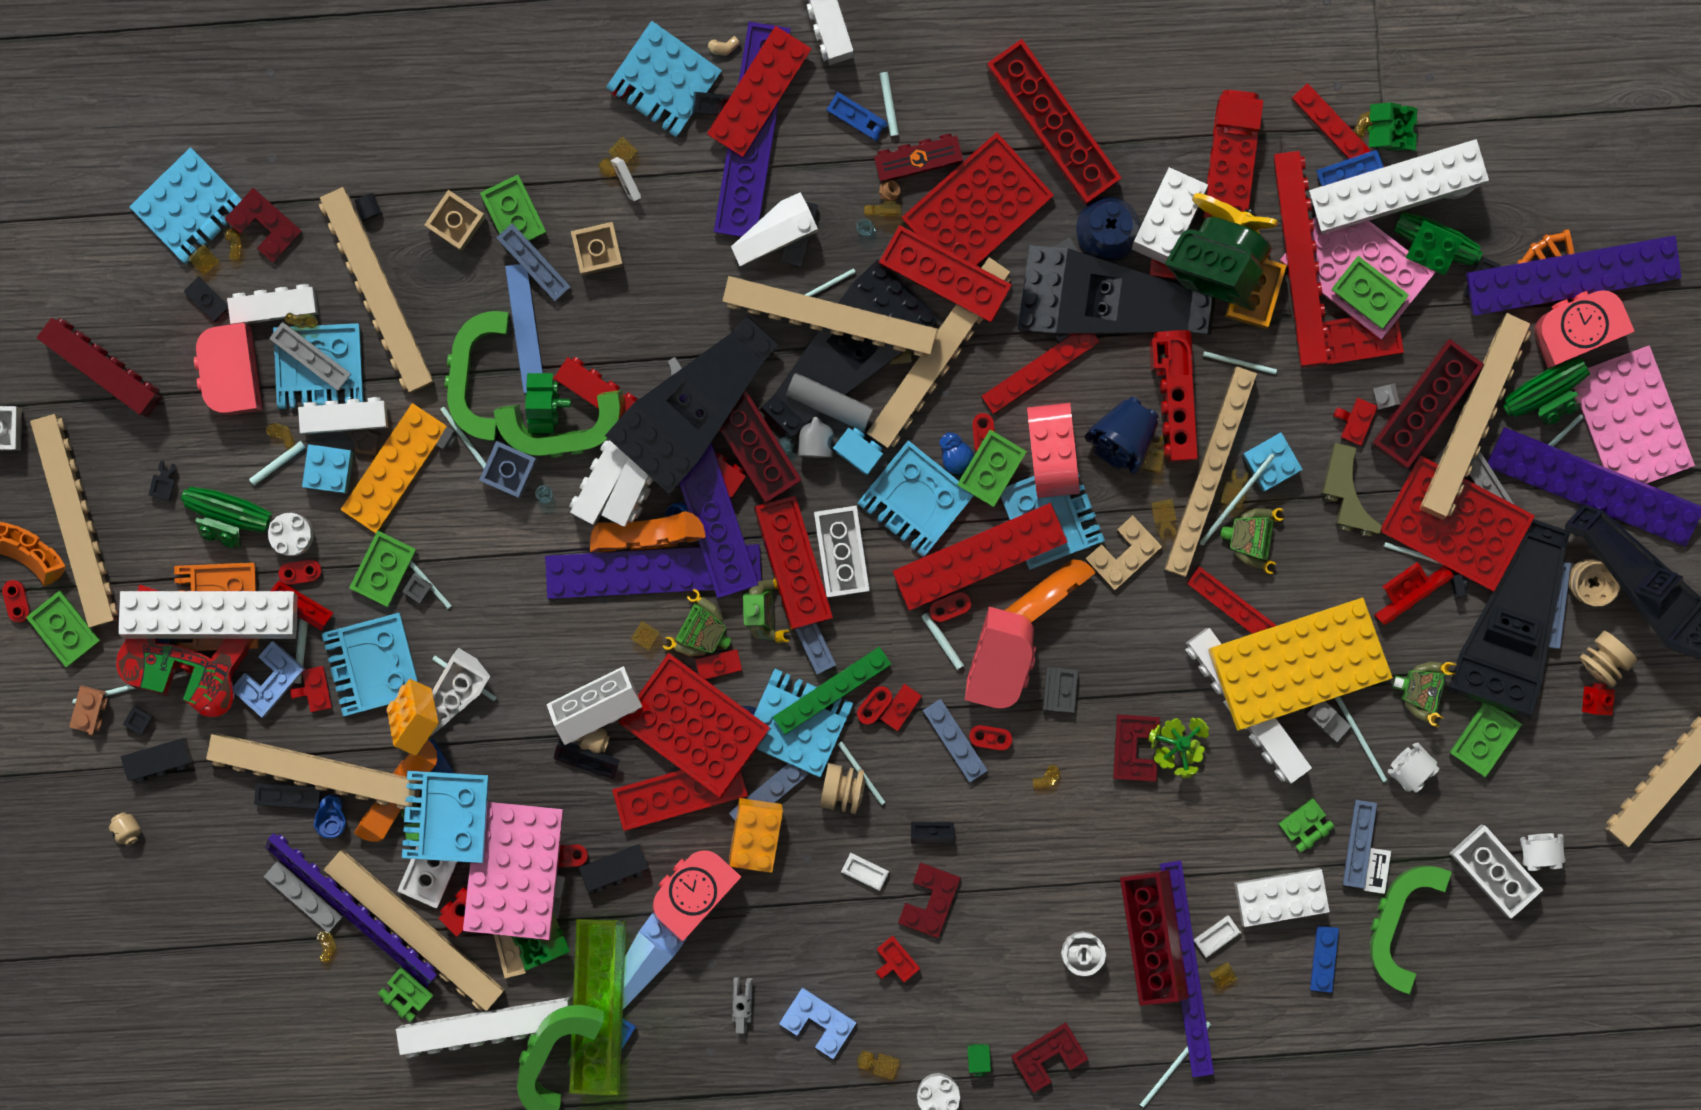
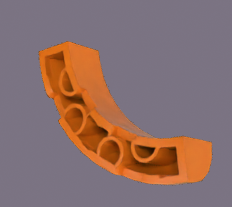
M685 511L659 519L629 522L625 527L616 522H598L591 533L590 552H616V550H624L627 547L631 551L674 547L685 540L692 543L705 538V530L698 517Z
M0 522L1 555L13 558L27 566L36 574L44 587L63 575L66 566L52 547L49 548L40 541L37 535L9 523Z
M1081 560L1068 561L1004 611L1022 615L1030 622H1033L1096 572Z
M427 739L416 756L409 754L405 760L401 761L392 774L407 777V771L430 772L437 762V752L433 744ZM375 802L369 811L365 813L353 834L371 842L383 840L402 809L397 808L395 803L389 802V805H383Z

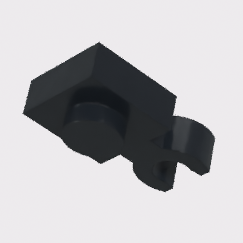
M160 461L158 466L160 476L153 475L148 495L171 501L176 480L170 479V476L176 471V464H171L170 470L166 471L164 469L165 462Z

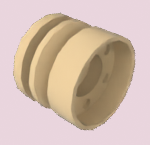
M1584 559L1576 563L1570 570L1568 588L1577 600L1592 606H1604L1612 602L1617 596L1620 585L1603 562L1595 559ZM1589 578L1595 581L1594 585H1590L1588 582Z
M1603 631L1594 641L1599 651L1597 652L1588 647L1586 651L1591 658L1582 654L1579 660L1593 677L1613 688L1617 683L1612 676L1618 680L1622 678L1617 668L1620 667L1623 670L1629 671L1638 660L1617 638Z
M828 763L820 807L834 810L837 801H841L842 812H845L847 803H851L850 813L856 814V810L862 801L865 786L864 770L859 769L857 778H852L854 768L849 769L847 776H842V766Z

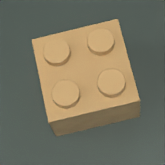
M448 190L424 226L463 252L486 216Z
M613 222L571 231L582 276L624 266Z

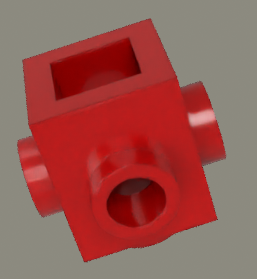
M1603 683L1584 686L1582 712L1595 715H1612L1615 689L1606 688L1607 684Z

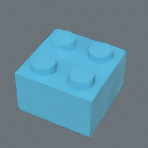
M848 428L833 447V451L868 476L882 458L883 453L880 452L882 448L874 441L868 443L864 440L865 435L857 428L853 430Z
M1282 433L1273 436L1242 454L1253 475L1269 455L1274 454L1275 458L1256 480L1262 492L1303 470Z
M308 444L302 487L348 494L354 451Z

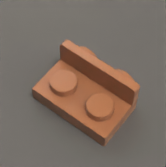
M81 685L69 727L89 732L88 735L91 736L96 731H100L103 719H100L101 710L105 711L108 703V698H105L106 692Z

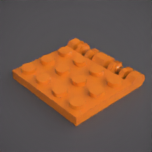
M256 563L174 566V575L190 574V578L174 579L177 584L191 583V591H257ZM193 639L192 643H177V646L193 651L218 650L225 639ZM254 639L249 649L259 648V639Z

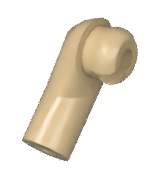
M735 36L726 43L717 42V40L713 39L708 43V48L714 55L727 56L741 43Z

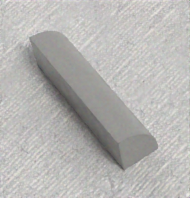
M798 373L794 374L786 394L787 397L857 428L862 432L865 431L874 412V408Z

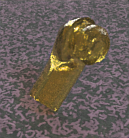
M1370 111L1359 116L1353 131L1355 134L1363 136L1367 125L1372 123L1369 119Z
M228 229L225 239L231 240L229 259L238 261L242 247L240 233L236 229Z
M287 313L285 316L287 323L300 329H313L318 324L317 319L312 314L297 316L293 313Z
M271 423L267 426L266 433L271 437L282 438L286 448L296 444L287 426L278 423Z
M1050 765L1043 777L1032 779L1033 789L1052 787L1060 776L1058 766Z
M321 931L317 935V940L320 941L323 947L319 960L329 963L336 949V943L330 932Z

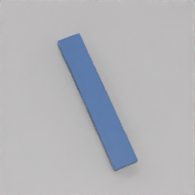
M521 264L505 266L523 392L527 393V373H543L529 274Z

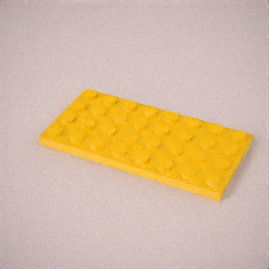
M1359 598L1208 649L1237 731L1393 678L1364 598Z

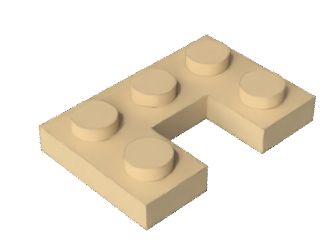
M1133 515L1117 529L1131 545L1121 556L1115 559L1101 544L1086 558L1087 562L1113 590H1116L1162 547Z

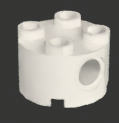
M284 513L277 516L270 523L268 540L278 553L287 556H299L305 553L313 543L314 529L310 521L304 516L295 513Z
M1419 743L1412 744L1414 747L1412 750L1408 747L1400 753L1391 764L1393 770L1388 769V773L1406 791L1413 790L1415 793L1423 788V782L1428 777H1433L1439 771L1437 761Z
M1554 833L1528 835V840H1526V837H1521L1522 865L1526 866L1529 871L1540 870L1541 866H1549L1550 869L1563 868L1562 863L1566 861L1564 856V835L1558 834V838H1554Z
M1084 931L1068 936L1061 952L1063 962L1067 968L1080 976H1089L1096 973L1103 966L1106 957L1105 947L1100 939L1094 934Z
M941 1073L930 1074L925 1077L917 1090L918 1105L921 1110H956L960 1102V1093L956 1082L951 1077Z

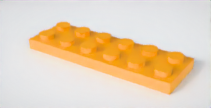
M412 403L340 510L373 532L379 531L436 447V443L445 430L446 425Z

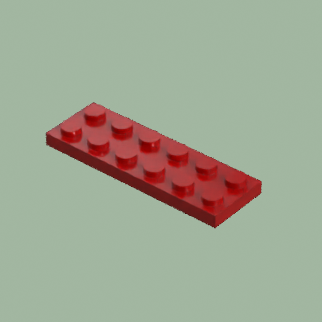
M775 26L707 135L743 158L812 48Z
M901 225L897 228L879 261V264L990 323L993 322L1012 288V284Z
M796 496L755 506L754 511L790 629L794 630L832 619L833 616Z
M683 770L612 789L623 831L748 796L741 771L722 798L716 796Z

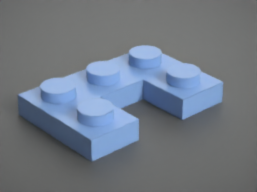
M271 641L259 655V658L274 671L262 686L247 673H244L233 686L234 693L261 718H264L305 671V668L275 641Z
M802 987L779 1024L793 1034L798 1035L807 1019H812L826 1028L815 1048L834 1059L857 1022Z

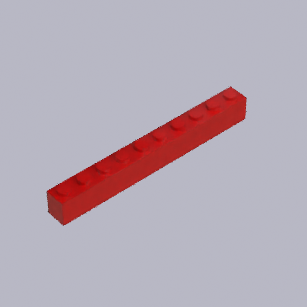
M1300 151L1274 154L1273 160L1301 368L1327 365V359H1331L1330 347L1325 346L1328 330L1327 325L1322 323V317H1325L1324 304H1320L1319 296L1323 295L1322 285L1317 283L1316 275L1320 274L1319 263L1314 262L1313 255L1317 253L1316 241L1311 240L1314 224L1313 219L1309 220L1308 211H1311L1310 198L1306 199L1305 190H1309L1307 177L1303 178L1302 171L1306 169L1305 157L1300 156Z
M575 356L573 359L567 357L554 376V379L599 409L597 395L604 392L618 391L621 388L611 380L608 383L601 379L603 375L593 368L591 371L583 367L585 363ZM628 392L626 395L623 394L624 413L638 400ZM716 452L729 495L733 498L746 479V476L743 474L745 470L736 464L733 467L726 463L727 458Z

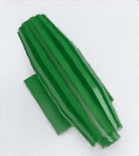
M1402 211L1393 230L1412 243L1406 255L1407 259L1442 275L1446 274L1452 261L1472 266L1474 262L1478 264L1483 254L1480 251V245L1459 231L1416 214Z
M1580 356L1565 361L1522 384L1504 399L1506 403L1503 404V407L1509 416L1513 414L1514 417L1539 409L1540 412L1538 414L1544 426L1546 424H1555L1561 419L1562 415L1566 413L1572 414L1582 405L1577 392L1573 393L1571 390L1591 374Z
M190 486L188 490L184 489L181 496V501L185 508L205 517L204 519L196 518L195 521L201 537L208 541H220L229 548H234V546L241 547L239 529L266 533L271 522L272 512L248 500L217 490Z

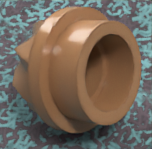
M887 180L881 183L878 194L885 201H894L900 194V187L894 180Z

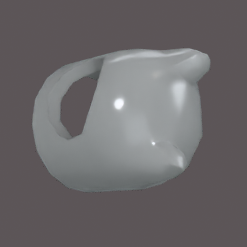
M813 417L812 422L806 424L800 431L798 456L833 458V451L831 449L833 430L830 426L824 424L818 417Z

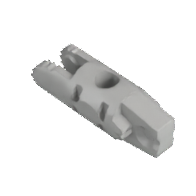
M734 977L732 1022H736V1033L745 1034L747 1032V1023H751L753 979L747 978L745 994H740V978ZM740 1003L744 1005V1009L740 1007Z

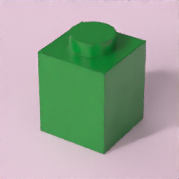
M989 1044L967 1045L969 1073H973V1076H985L986 1072H991Z

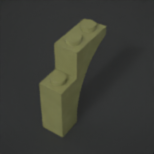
M1334 443L1321 494L1326 495L1325 499L1338 502V498L1341 499L1335 524L1341 525L1340 529L1352 532L1353 528L1361 530V534L1373 537L1374 534H1380L1382 525L1376 522L1364 510L1355 492L1352 472L1356 448Z

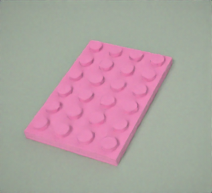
M1317 216L1313 218L1314 232H1311V240L1316 241L1317 253L1313 255L1314 262L1319 263L1320 274L1316 275L1317 283L1322 285V294L1382 340L1432 278L1435 271L1407 259L1408 250L1370 221L1322 235ZM1286 253L1280 259V262L1287 265ZM1357 256L1361 257L1409 294V297L1383 329H1380L1331 291Z
M1650 345L1588 368L1591 375L1573 388V391L1577 392L1582 405L1579 407L1603 467L1647 484L1695 466Z
M488 802L484 863L470 862L463 931L550 940L564 809Z

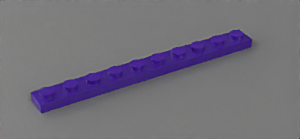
M1179 860L1159 863L1160 871H1170L1189 998L1181 1001L1191 1073L1192 1077L1212 1075L1214 1071L1182 862Z

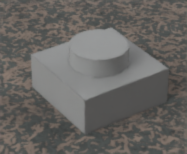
M1395 383L1373 389L1378 410L1400 404Z

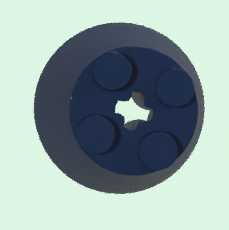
M1101 197L1087 204L1081 211L1077 220L1076 236L1081 248L1088 255L1105 261H1116L1127 256L1132 251L1134 240L1140 229V221L1132 206L1124 200L1116 197ZM1117 221L1114 225V230L1112 228H1106L1107 223H1113Z
M1130 397L1129 400L1121 401L1092 425L1085 434V440L1092 443L1095 448L1093 452L1106 463L1119 470L1123 467L1130 469L1131 473H1137L1144 464L1158 426L1157 418L1159 416L1152 409H1146L1142 406L1137 398Z

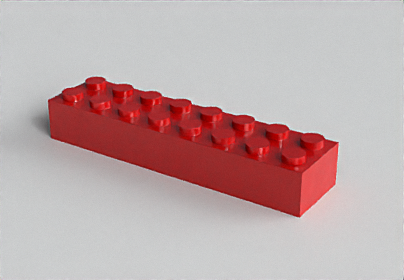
M1020 39L987 63L986 68L1085 206L1120 182L1122 177L1023 39Z
M1048 503L892 572L908 609L912 610L1068 543V540L1052 503Z

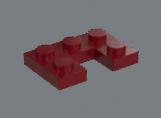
M254 188L247 193L225 218L240 234L254 218L264 225L271 233L257 249L272 262L278 258L301 232L293 222Z
M1117 714L1113 779L1156 782L1157 763L1151 759H1136L1137 737L1149 738L1151 730H1155L1157 725H1160V717Z
M920 862L913 883L931 889L930 899L926 909L905 902L898 923L938 938L961 877Z
M1066 1022L1011 1055L1033 1093L1052 1082L1041 1063L1058 1052L1070 1070L1088 1060V1057Z

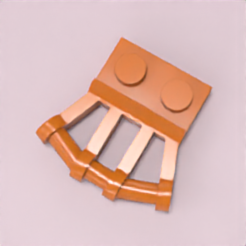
M1569 229L1563 230L1562 233L1546 234L1542 237L1541 241L1531 244L1522 260L1519 259L1517 263L1531 261L1534 256L1538 260L1545 259L1541 250L1546 247L1550 249L1554 257L1561 256V253L1554 244L1561 241L1565 242L1567 254H1573L1574 249Z

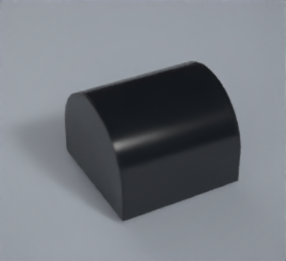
M373 193L362 196L354 201L362 222L382 214Z

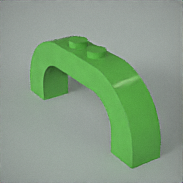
M485 312L468 320L457 333L453 343L452 354H448L447 367H450V374L445 377V388H448L447 401L450 413L462 430L481 440L496 442L498 427L495 419L476 416L467 404L471 353L477 340L485 335H508L510 320L508 312Z
M623 390L604 392L597 395L599 418L595 426L590 429L549 435L528 433V428L522 420L520 404L495 409L496 425L506 442L525 454H550L551 458L563 456V452L570 451L571 455L584 453L585 449L593 448L608 439L605 435L624 414Z
M1436 866L1413 867L1401 873L1391 883L1385 898L1380 899L1378 904L1380 913L1378 918H1374L1370 929L1373 931L1370 940V958L1380 978L1401 992L1410 994L1416 977V973L1397 966L1390 954V944L1405 900L1413 890L1420 887H1431L1445 892L1452 873L1451 871Z
M585 1005L562 1007L549 1014L541 1022L536 1033L531 1034L527 1044L529 1047L527 1051H522L519 1058L520 1066L517 1082L519 1098L527 1110H559L561 1094L544 1088L538 1082L537 1077L554 1043L562 1036L579 1034L595 1040L603 1024L604 1011Z

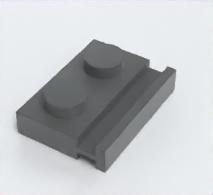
M1047 667L1043 710L1074 713L1078 670Z

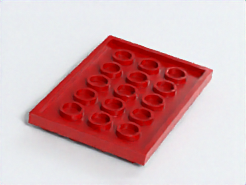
M996 132L903 215L901 219L914 233L977 266L1045 205L1054 194Z
M1419 455L1384 520L1380 532L1476 583L1495 591L1535 515L1465 478L1461 482L1464 487L1460 496H1455L1453 501L1456 505L1451 516L1447 515L1442 520L1420 510L1419 508L1438 464Z
M670 653L667 654L638 694L642 707L634 713L621 717L618 722L719 798H722L772 729Z

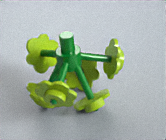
M1178 718L1165 722V727L1161 729L1162 736H1159L1161 725H1157L1155 730H1151L1149 742L1152 744V749L1156 747L1158 740L1172 743L1175 747L1171 751L1167 747L1155 750L1154 760L1162 769L1174 768L1175 756L1173 754L1178 751L1181 752L1184 767L1176 769L1174 775H1181V778H1190L1198 772V767L1188 766V763H1199L1203 760L1205 748L1200 746L1201 744L1198 740L1190 742L1195 735L1204 738L1209 737V727L1200 718L1190 719L1189 728L1192 732L1187 737H1184L1182 734L1185 726L1182 725L1181 720Z

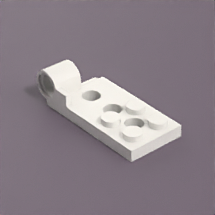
M411 859L398 892L437 908L457 861L440 860L439 865L433 866L427 859ZM421 875H429L432 879L431 884H422L420 881Z

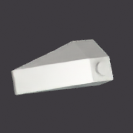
M801 192L780 201L731 246L739 266L818 232V228Z
M460 648L452 655L432 691L439 724L431 735L436 733L458 712L476 699L490 678V675L478 659Z

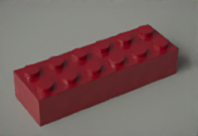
M51 317L36 338L132 410L148 418L163 398L158 394L160 389L147 381L143 383L141 375L129 368L126 370L124 368L126 364L118 358L108 357L107 354L109 352L96 343L92 345L90 337L78 330L76 332L73 331L74 326L65 319L63 320L59 317L57 320Z
M1451 339L1446 340L1373 439L1371 445L1403 469L1409 468L1484 366V363Z
M745 391L720 431L765 503H768L802 482V479L751 397Z
M1161 870L1135 873L1120 877L1139 1005L1179 1002L1189 998L1170 871Z

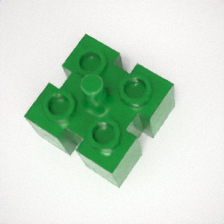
M1392 102L1370 104L1369 119L1373 125L1368 126L1367 129L1369 133V147L1385 149L1391 152L1416 151L1417 133H1413L1414 125H1417L1418 108L1401 106V104Z
M527 373L525 412L528 433H554V425H558L559 422L557 408H570L571 399H559L558 382H554L553 373Z
M554 913L550 940L511 936L515 947L519 945L522 953L519 956L525 970L570 952Z

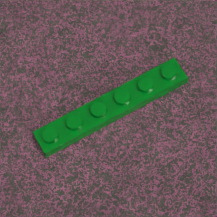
M879 646L772 718L785 736L891 666V663Z

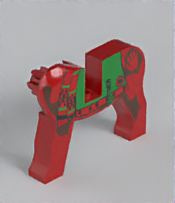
M139 585L137 591H158V590H155V589H152V588H149V587H146V586H143V585ZM126 639L117 654L116 668L121 679L131 687L167 696L179 664V668L192 674L183 700L203 716L219 717L225 714L233 704L234 690L231 677H233L235 670L247 655L254 639H225L211 659L188 648L170 644H159L158 639Z

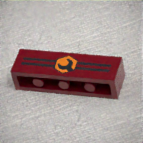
M952 133L939 136L940 140L931 142V139L919 141V145L911 147L910 144L899 146L897 151L890 152L889 149L877 152V156H874V162L880 184L887 180H897L963 163L957 135L952 136Z

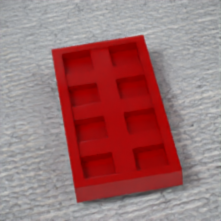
M1352 317L1322 322L1323 325H1327L1328 338H1325V346L1330 347L1331 359H1327V365L1404 353L1399 319L1382 340Z

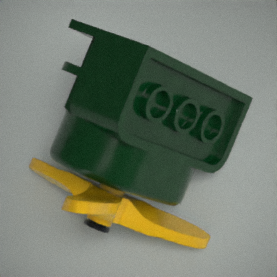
M1195 193L1192 201L1199 208L1214 217H1207L1199 231L1191 229L1184 231L1178 238L1164 264L1184 288L1254 311L1256 307L1250 301L1249 296L1252 291L1260 292L1262 287L1258 280L1262 275L1263 265L1272 250L1271 244L1259 233V229L1275 228L1279 221L1273 218L1256 217V213L1249 209L1241 212L1213 197L1202 193Z

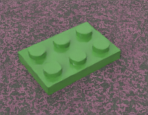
M519 175L511 177L480 193L499 234L511 223L529 241L547 233Z
M1357 256L1331 289L1332 292L1380 329L1385 327L1409 297V294L1359 256Z
M989 430L957 486L994 507L1027 451Z
M377 530L349 588L389 607L417 549Z
M60 590L26 617L66 668L101 641Z
M1483 703L1449 753L1483 777H1486L1522 724L1501 709Z

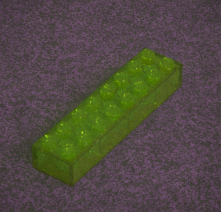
M576 919L573 1005H585L604 1011L603 1024L595 1040L579 1034H572L569 1094L619 1095L626 921Z

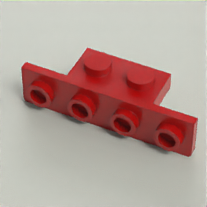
M1416 562L1382 586L1391 603L1374 614L1375 617L1383 625L1394 621L1398 615L1411 609L1415 603L1428 597L1435 589L1447 584L1454 576L1453 573L1443 566L1427 577L1421 565Z

